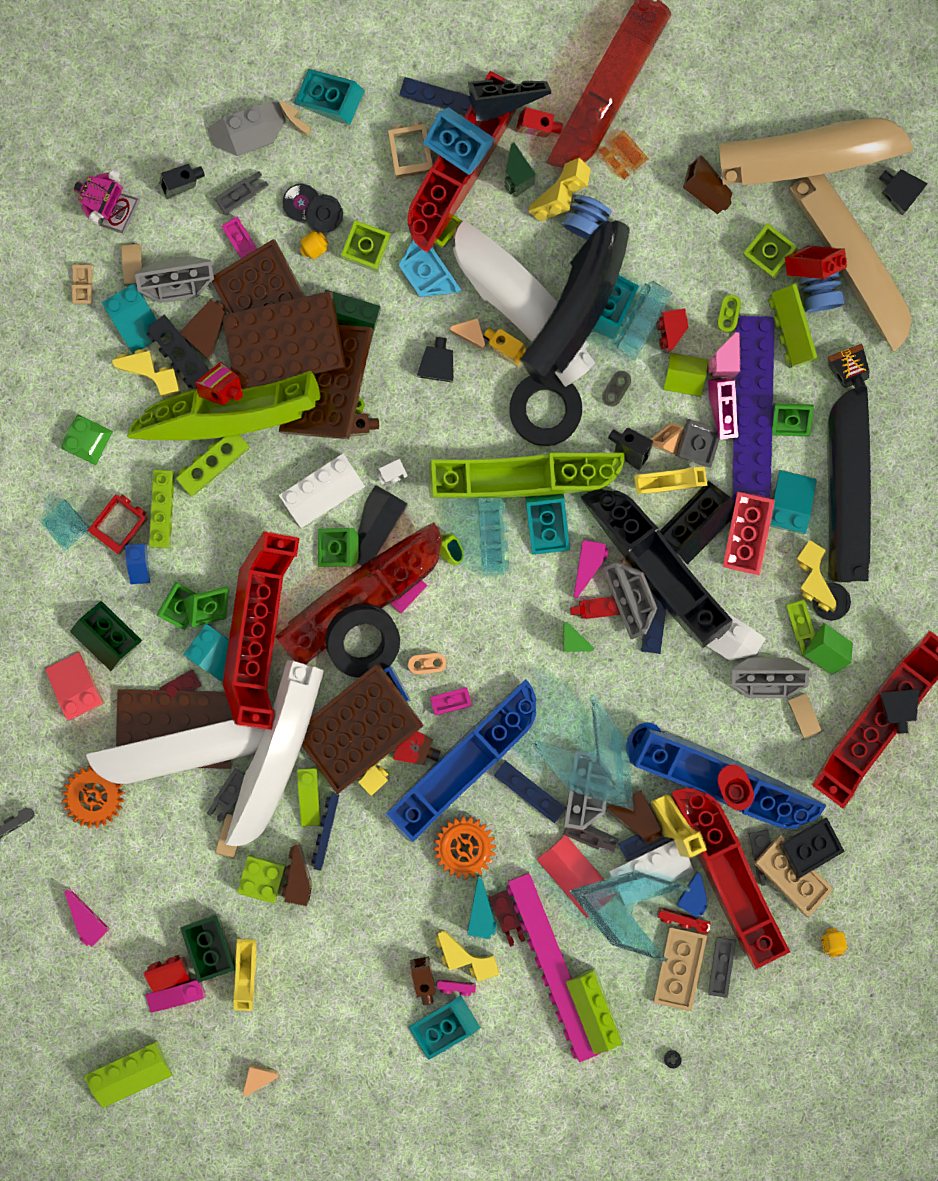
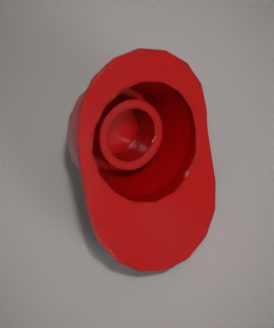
M734 764L725 766L718 775V785L724 801L734 810H744L752 804L754 799V792L745 770L740 766Z

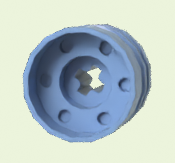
M576 194L574 197L576 203H571V208L577 213L568 212L562 222V226L588 240L591 234L599 227L597 223L603 224L608 220L605 217H610L612 211L594 198Z
M839 272L825 279L804 277L799 280L800 285H809L802 288L801 292L811 293V296L803 300L805 312H818L845 305L843 291H834L833 289L841 285V281H832L840 277Z

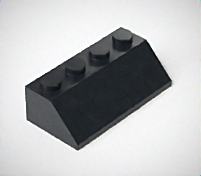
M708 481L707 486H703L660 532L680 559L688 565L732 520L735 502L730 496Z

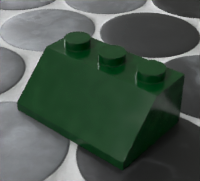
M513 142L510 146L504 187L510 195L514 194L517 197L535 185L536 173Z
M332 292L338 325L371 327L374 335L381 306Z
M102 601L83 615L70 630L110 671L116 668L143 641Z
M219 913L180 927L198 983L236 970V964Z

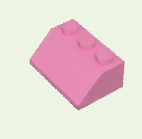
M736 332L711 357V360L708 362V373H711V378H734L740 372L739 332Z

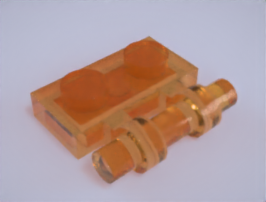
M624 130L609 142L613 147L611 151L605 146L600 150V153L604 156L603 159L609 162L615 169L614 172L624 180L629 177V173L625 170L626 168L630 167L635 172L649 159ZM619 154L625 162L620 164L614 156Z

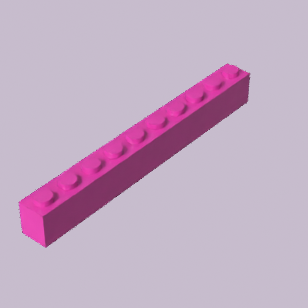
M528 872L508 880L507 891L510 897L514 896L516 903L513 906L517 915L521 914L523 918L520 924L524 933L528 932L530 939L527 941L531 951L535 950L538 956L534 958L538 969H543L545 975L541 977L545 987L549 986L552 993L549 994L552 1005L556 1004L559 1011L556 1012L559 1022H564L566 1027L563 1033L567 1041L571 1040L573 1047L570 1050L573 1058H578L580 1063L600 1055L601 1053H593L566 984V981L570 980L571 976L530 873Z

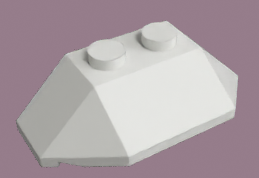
M727 613L733 619L731 627L719 640L716 638L707 647L729 661L756 655L766 638Z

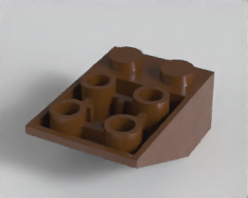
M297 842L290 848L289 858L292 861L291 865H288L286 868L285 878H288V882L283 885L281 897H285L284 902L307 906L310 901L313 884L301 844Z

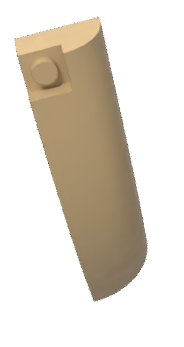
M884 118L833 122L830 125L796 133L719 143L723 185L735 183L750 185L815 176L875 163L913 151L911 140L906 131L895 122Z
M824 174L805 177L790 187L789 192L809 220L825 247L845 249L847 268L841 270V273L860 305L891 350L895 352L907 339L911 327V314L906 301L865 233Z

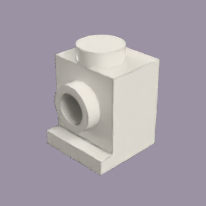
M400 459L379 468L381 473L377 474L382 485L389 482L393 485L401 481V476H404L405 479L408 478Z

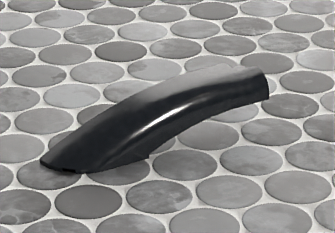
M615 220L614 222L607 221L601 224L570 262L572 268L554 311L519 359L534 382L545 386L555 372L562 374L594 329L611 296L623 263L630 231L625 223Z
M855 388L845 392L832 406L828 417L827 434L829 498L828 580L850 583V581H869L871 465L868 390L866 388L861 392H856Z
M603 489L594 490L581 496V500L623 557L631 563L632 568L644 573L650 591L687 634L693 637L702 648L716 638L719 640L729 630L733 619L697 580L661 534L659 528L632 498L617 490L607 491Z

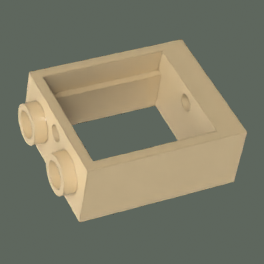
M416 122L410 124V127L403 128L402 125L391 127L392 130H388L396 179L427 174L433 166L430 148L424 145L426 163L399 167L394 136L422 132L424 141L427 136L426 124Z

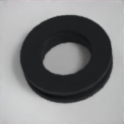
M556 373L545 386L534 382L528 376L518 384L512 394L509 406L510 419L516 432L526 441L539 446L556 445L568 439L577 429L582 416V400L573 383L565 387ZM540 390L556 392L565 404L563 420L552 428L535 426L526 414L528 399Z
M361 603L348 606L333 617L326 630L325 645L331 661L339 671L348 676L360 678L376 664H380L384 670L394 662L400 648V635L393 619L385 610L376 605ZM358 625H373L381 632V643L377 650L369 656L360 658L348 654L344 649V639L347 633Z

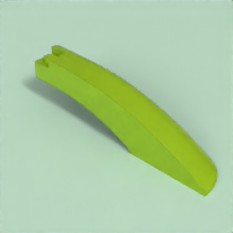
M308 371L282 381L242 389L243 396L239 401L231 399L225 405L199 397L197 389L166 398L144 410L145 413L140 419L136 418L128 430L127 437L142 440H199L234 436L271 428L300 419L302 411L314 408L315 401L320 400L318 383L312 371Z
M549 453L499 459L431 460L429 463V494L432 499L531 497L594 491L608 486L616 479L623 467L624 453Z

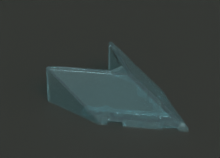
M593 694L588 699L591 702L595 749L586 756L537 740L531 745L567 790L634 811L628 741Z
M635 870L569 891L611 945L667 962L668 958L661 954L632 917L633 908L637 902L680 889L689 892L690 888L681 883Z

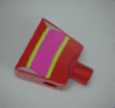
M525 107L519 113L516 132L547 137L551 132L561 134L563 123L553 121L554 114Z
M219 362L195 382L199 397L220 405H225L231 399L239 401L243 396L238 375L222 362Z

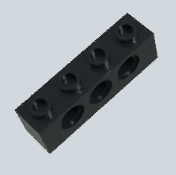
M164 314L146 328L149 331L146 335L153 343L157 341L161 346L158 350L165 358L169 356L173 361L170 364L177 373L181 371L185 376L182 380L188 388L193 387L196 389L195 382L205 375L209 369ZM164 332H168L172 336V340L167 344L161 341V335ZM177 347L182 348L184 351V355L180 359L173 356V350ZM189 362L194 363L196 366V370L192 374H188L185 371V365Z

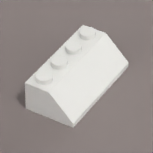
M343 453L279 496L300 528H303L365 486Z
M673 838L629 861L609 869V872L626 905L694 872V869L688 857L680 856Z

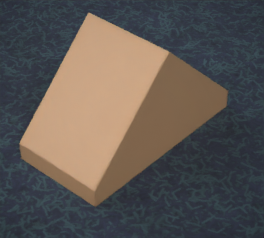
M478 318L451 326V333L484 350L485 342Z
M670 423L651 438L653 440L652 447L676 455L684 426Z
M251 1065L243 1092L244 1097L278 1078V1071Z

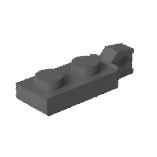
M588 826L584 830L566 827L563 833L565 836L595 849L605 848L614 852L618 843V839L592 826Z

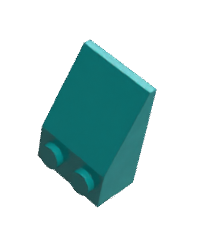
M308 69L294 104L331 120L350 125L365 90L353 80Z
M618 275L611 296L593 330L613 340L639 285Z
M135 283L102 302L132 354L153 343L146 335L149 332L146 328L157 319L142 293L138 292Z
M779 470L773 495L775 503L770 527L802 535L806 534L817 479Z
M564 494L525 497L532 555L569 551L570 544Z
M205 624L183 655L223 682L229 639L209 624Z
M478 875L467 935L490 939L491 935H495L497 922H494L482 875Z
M460 995L408 1028L427 1059L430 1060L470 1037L481 1027Z

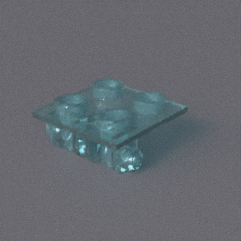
M65 499L40 522L64 551L68 550L83 534L88 533L87 530L89 529V525L81 519L82 516H79L78 512L70 506L71 503Z

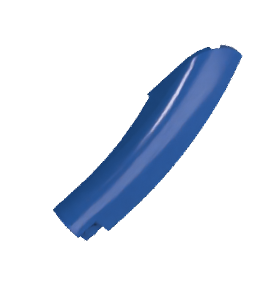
M527 679L473 726L384 814L395 826V830L405 839L414 842L460 795L500 760L528 732L536 717V696Z
M647 728L641 742L637 743L634 751L633 764L636 768L688 788L707 793L723 804H726L718 785V775L727 765L734 764L740 766L745 770L754 792V799L748 808L738 811L776 827L785 829L799 828L800 825L807 822L811 823L818 818L827 806L821 801L756 769L664 731L661 733Z

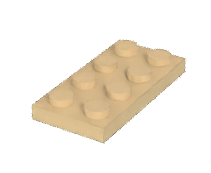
M778 835L754 864L806 917H810L833 888L815 869L797 879L779 845L786 840L781 835Z
M669 927L653 1003L688 1011L692 1010L707 935Z

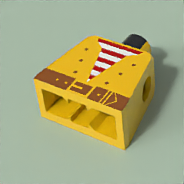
M488 328L483 335V338L489 341L492 350L516 367L520 364L521 361L519 359L527 350L524 343L502 329H498L495 332Z

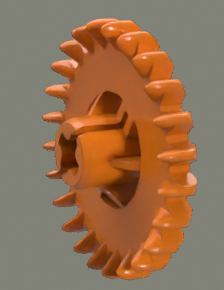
M90 765L87 772L81 767V774L74 771L75 779L68 777L71 784H64V787L68 789V791L62 792L63 795L67 796L62 802L68 803L64 810L70 809L68 817L75 815L73 822L80 819V826H83L85 822H87L88 828H91L93 823L98 828L100 822L103 826H106V819L113 822L112 815L119 816L116 809H123L119 805V802L125 801L123 798H120V795L125 794V792L119 791L123 784H116L102 778L93 771ZM88 783H94L91 789L85 786ZM96 784L102 785L106 791L101 792L96 788ZM80 792L84 794V800L80 801ZM95 792V798L97 799V801H90L89 793L92 794ZM106 792H107V802L102 799V796H103L102 794H104V793H106ZM85 802L89 805L90 810L86 809L81 803ZM98 804L102 807L100 810L93 811L94 805Z
M462 816L461 822H459L455 817L454 824L448 820V828L441 826L443 833H436L440 839H435L434 842L439 846L434 847L433 850L439 851V853L434 857L441 858L438 865L445 864L443 871L450 869V876L456 872L457 879L460 878L461 874L467 879L470 873L475 878L476 871L482 875L481 868L488 869L486 862L493 863L489 856L496 855V853L491 851V849L496 848V845L490 844V842L495 837H488L492 830L484 831L486 824L479 826L480 819L473 823L472 816L468 822L465 820V816ZM460 834H470V836L467 839L462 838ZM472 836L475 837L479 846H473V843L470 841ZM455 838L457 841L456 847H451V842ZM460 840L462 841V843L464 842L465 845H470L468 847L469 854L464 850L460 851ZM473 848H479L476 857L472 853ZM450 849L457 850L459 854L458 859L452 855ZM461 856H466L469 861L461 862L459 860Z

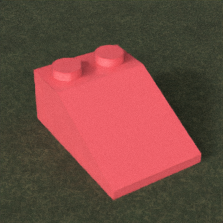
M80 652L45 669L67 721L105 704Z

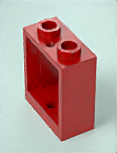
M808 245L785 257L787 276L825 279L847 268L845 249Z
M115 494L87 530L119 555L125 549V545L130 543L148 519L144 516L146 512L139 506L136 508L129 504L131 500L123 494L121 496ZM118 502L140 518L120 545L98 529Z

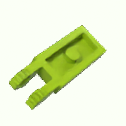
M805 599L785 605L802 656L806 650L803 639L809 638L811 643L815 636Z

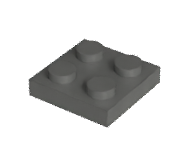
M687 419L676 456L711 468L720 440L717 429Z

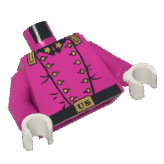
M112 168L107 173L97 174L95 177L89 176L85 184L78 181L74 186V192L80 194L78 201L82 203L81 208L83 212L97 226L99 225L98 220L100 218L109 220L123 189L117 183L121 181L118 177L123 172L116 168Z

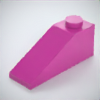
M729 378L708 380L709 400L718 438L721 440L738 437L735 380Z
M582 541L573 598L579 597L602 565L603 559L607 560L609 549L605 548L606 544Z
M69 888L64 893L77 932L81 936L79 939L86 946L90 945L92 947L110 928Z
M197 979L154 993L145 994L151 1013L188 1004L206 997L203 983H198Z

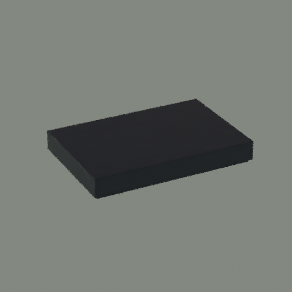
M827 817L779 844L797 879L845 852Z

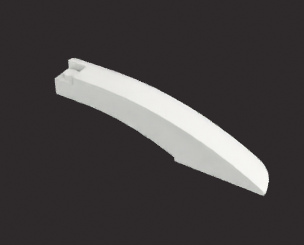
M465 220L462 221L456 228L453 236L455 239L453 250L460 268L482 299L489 301L533 342L548 321L557 302L532 274L508 252ZM585 341L562 374L555 372L565 387L576 381L596 364L585 349L589 346L587 341Z
M287 660L272 709L275 711L272 730L265 729L252 762L245 772L225 845L241 846L248 844L258 838L269 824L302 746L324 670Z
M232 719L86 754V758L91 768L102 778L117 784H129L255 754L265 729L235 725Z

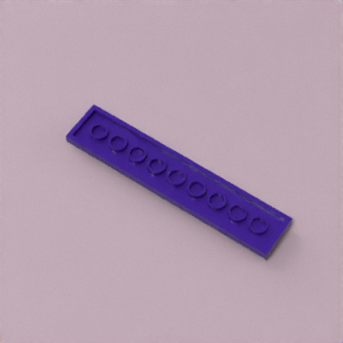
M739 316L736 325V332H739L740 372L735 376L738 437L733 438L732 499L734 502H736L737 492L758 494L771 498L775 329L773 317Z

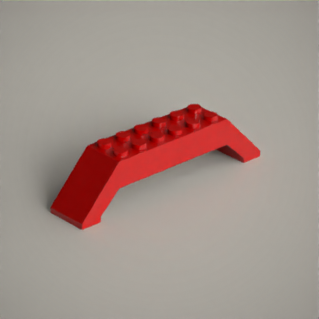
M263 531L239 569L223 677V687L235 725L272 730L275 711L272 710L267 688L283 577L294 557H297L299 537Z
M929 630L897 663L831 750L817 774L812 786L842 809L845 808L854 796L865 774L897 734L896 723H887L879 692L919 689V705L932 686L938 681L937 635Z

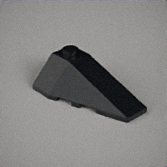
M493 80L468 82L472 111L476 121H488L489 119L497 118L551 94V88L547 81H522L521 84L512 83L511 80H505L504 84L493 83Z
M375 485L365 501L358 530L357 563L367 570L408 506V503Z

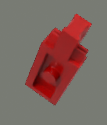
M614 596L583 600L579 602L578 607H570V614H581V619L621 615Z
M662 907L658 908L657 911L658 918H661L660 921L671 924L673 921L679 923L680 927L690 929L691 926L695 927L698 933L708 934L711 924L708 920Z

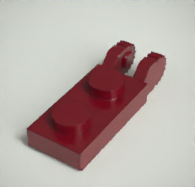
M192 669L163 685L159 690H166L167 695L175 697L177 691H194L201 687L202 684ZM157 691L153 692L154 696L158 695Z
M504 890L489 896L510 947L514 945V940L509 932L512 929L516 928L521 942L526 941L508 891Z

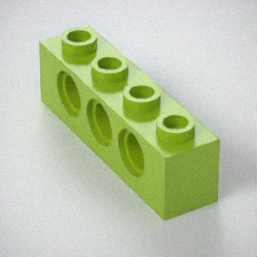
M240 435L222 437L223 439L218 443L213 442L207 447L208 451L203 456L199 454L192 460L193 464L189 468L185 466L177 473L179 475L176 478L177 481L191 497L251 448ZM226 444L232 447V451L229 454L222 453V447ZM210 457L217 458V464L213 467L207 464V460ZM196 469H201L203 473L199 479L193 478V472Z
M153 470L149 547L171 549L174 471Z

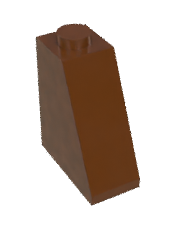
M700 155L688 166L683 188L718 215L722 210L725 211L730 207L732 191L727 185H723L719 175L706 159Z
M211 299L180 331V334L209 361L213 356L223 326V316L226 315L225 311H223L225 307L218 300L214 302Z
M641 790L607 806L609 814L643 842L653 843L663 835Z

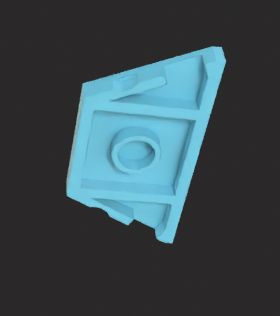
M413 240L399 263V268L418 296L422 298L461 292V288L433 247L426 253Z

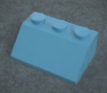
M448 107L439 111L423 144L468 175H471L487 155L495 138Z

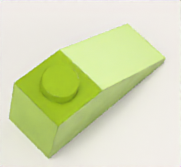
M318 768L297 769L301 826H319L321 822Z

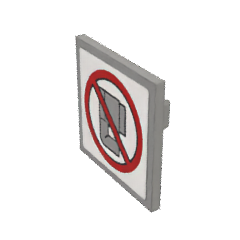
M121 193L109 220L103 218L100 226L125 234L129 224H131L130 221L134 216L140 199Z

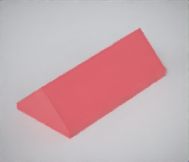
M737 492L723 567L760 575L775 503L774 499L758 494Z
M565 835L537 859L586 918L602 908L615 894V891Z

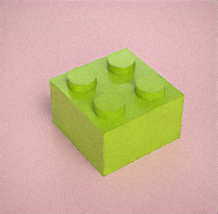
M354 220L341 254L342 259L378 273L391 239V233Z
M767 223L743 252V255L774 280L786 266L785 257L798 251V247Z
M248 855L237 894L275 904L286 865Z

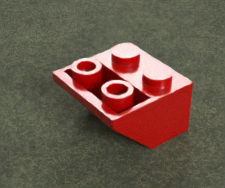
M685 308L662 312L658 315V319H656L657 330L661 331L659 345L661 350L664 349V353L672 351L688 329Z
M175 955L165 960L166 963L161 964L158 961L147 967L143 974L153 993L191 979L185 957L179 958V955Z

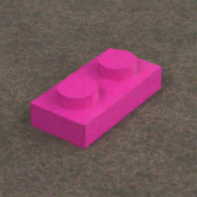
M238 216L221 226L240 258L257 249Z
M413 572L388 601L402 614L428 585Z
M468 688L430 697L434 715L472 706Z
M438 979L437 989H440L441 993L452 994V991L460 992L459 995L471 996V993L475 994L476 984Z

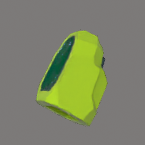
M445 533L433 541L435 549L438 550L441 557L450 565L455 566L461 563L464 557L463 548L453 533Z

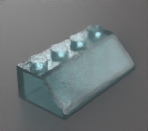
M654 281L643 285L640 290L642 295L631 306L632 313L624 319L621 325L623 327L620 334L617 333L612 341V344H614L612 350L626 361L636 360L672 295L671 291Z
M478 498L483 577L504 576L506 571H509V560H505V552H508V540L504 541L503 533H507V522L503 521L502 514H506L505 502L501 501V498Z

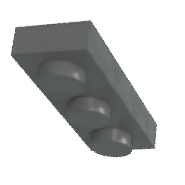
M716 937L708 995L728 998L736 940Z

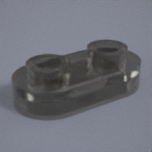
M618 371L613 375L602 394V401L606 406L614 407L623 398L631 384V377L627 372ZM624 378L625 383L619 384L618 379ZM613 394L615 400L610 401L608 395Z

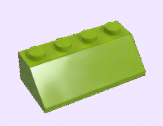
M793 284L772 292L768 299V304L771 310L774 309L776 315L773 319L775 327L780 329L781 335L778 337L780 345L784 346L786 350L784 354L786 364H790V367L794 368L813 362L818 357L797 285Z
M595 967L566 981L593 1053L607 1052L621 1045L623 1039Z
M157 1040L84 1075L91 1093L102 1108L173 1076Z

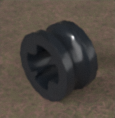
M670 1050L665 1054L664 1061L669 1068L675 1069L681 1065L682 1058L677 1051ZM672 1054H675V1057L678 1056V1060L675 1061L674 1065L671 1062L668 1063V1059L671 1058Z

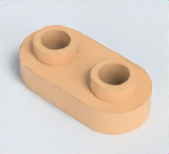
M439 653L415 655L408 662V668L414 674L437 673L443 671L446 667V659ZM439 659L441 662L440 666H434L433 661ZM416 661H420L422 664L419 669L414 667Z

